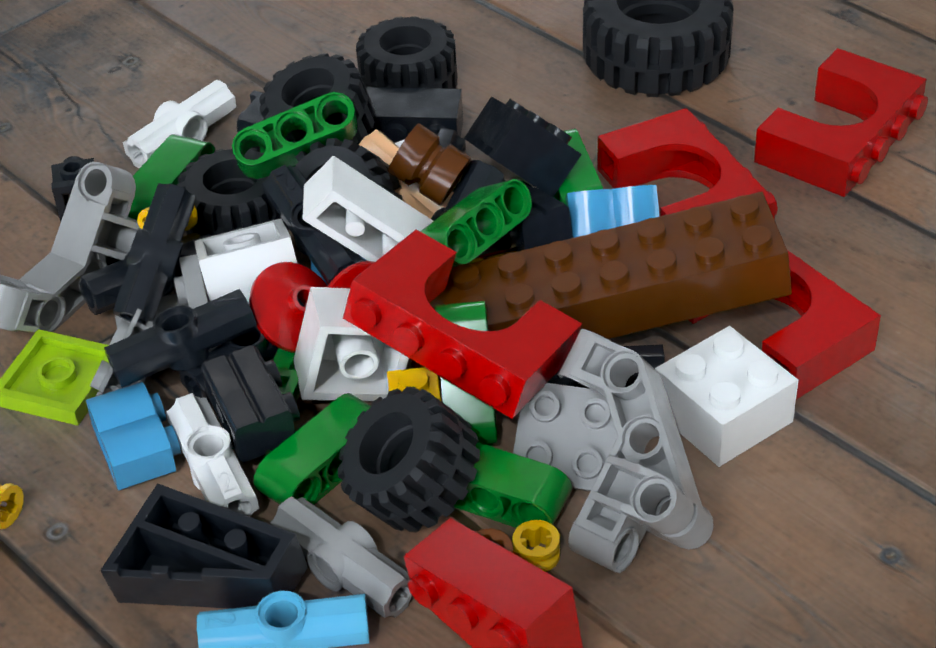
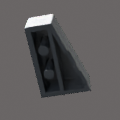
M491 96L464 137L466 141L486 155H489L490 158L551 197L555 196L582 155L568 145L572 139L570 135L512 99H509L505 104Z
M157 483L100 571L118 603L231 609L257 606L262 598L273 592H294L308 565L295 533Z

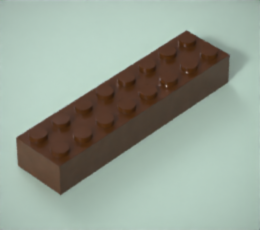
M758 192L453 267L445 290L431 301L430 305L435 310V305L485 301L488 331H497L515 324L539 300H542L582 323L580 330L585 329L610 339L791 295L792 288L787 248L763 192ZM410 359L413 368L424 367Z

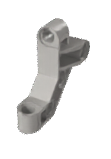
M90 162L81 168L75 179L51 252L19 280L0 275L1 329L34 333L38 329L49 332L57 330L86 303L79 285L81 276L124 260L130 251L138 228H140L137 220L128 217L136 190L135 180L131 173L100 162Z
M581 329L558 376L560 378L565 376L573 379L594 392L601 393L607 399L618 438L571 527L568 539L569 548L571 551L617 573L624 571L631 564L646 531L680 548H699L712 535L714 527L713 517L709 510L701 503L661 376L635 351L613 343L594 332ZM635 373H638V377L635 380V382L630 386L625 387L629 377ZM659 436L657 446L649 453H645L647 443L654 437Z

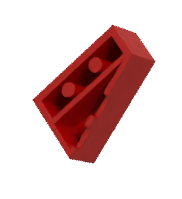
M449 518L404 555L409 576L408 588L414 599L432 611L472 648H583L573 587L454 519Z

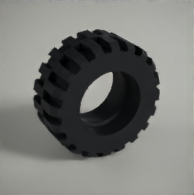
M584 0L583 58L599 80L604 79L606 84L614 89L618 87L623 88L625 93L636 95L637 92L645 93L647 97H658V94H668L670 97L680 95L682 91L686 90L689 92L700 89L703 83L706 85L711 83L728 64L734 7L732 0Z

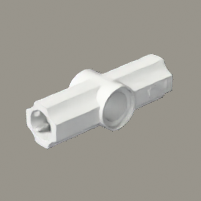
M215 80L180 104L170 100L164 102L157 109L153 122L123 142L125 154L129 156L134 166L140 169L171 134L203 141L208 127L236 108L235 96L229 91L225 83Z
M193 393L176 398L172 408L166 411L167 419L175 430L179 445L190 466L194 485L202 491L207 502L250 517L253 512L259 509V504L233 452L230 434L220 426L207 398L197 397Z

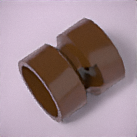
M418 123L398 149L389 165L388 172L408 186L417 182L419 184V193L441 206L461 179L472 158L452 144L441 147L439 145L440 137Z

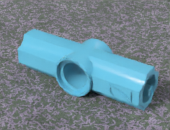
M277 591L262 598L257 606L199 612V615H197L198 647L333 648L369 644L370 636L365 594L303 600L294 592Z

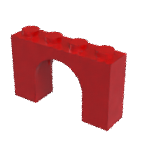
M837 48L818 67L814 101L855 115L863 121L851 125H828L777 108L757 128L754 162L845 197L857 183L862 184L865 181L870 168L876 162L884 160L889 147L896 140L901 141L908 126L914 119H921L928 104V97L924 96L927 79Z
M687 108L598 136L597 170L613 189L639 186L654 180L674 177L694 180L710 189L702 194L660 207V216L733 199L742 195L763 192L775 220L778 207L773 194L770 191H766L752 176L749 169L743 167L729 152L726 145L721 144L708 131L706 125L699 121Z
M414 230L352 280L343 319L513 419L561 369L579 334L582 323L542 300H539L515 324L502 330L478 331L452 323L435 311L430 302L445 290L457 252L419 230Z
M788 251L792 294L773 300L789 305L801 317L764 339L761 351L798 379L797 400L875 350L881 315L842 289L834 281L805 263L800 257ZM709 315L689 319V321L695 324Z

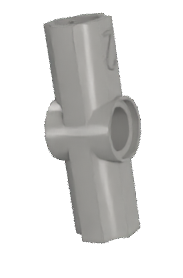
M291 496L278 506L277 513L270 522V525L296 534L310 570L326 588L337 592L343 587L353 595L365 594L366 604L384 618L388 616L396 618L409 606L412 594L408 588V572L380 553L373 538L362 526L354 521H347L341 525L303 497L295 499Z

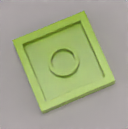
M38 329L0 378V407L79 426L88 413L86 400L95 397L98 392L97 389L90 387V384L102 360L109 363L104 347L109 345Z

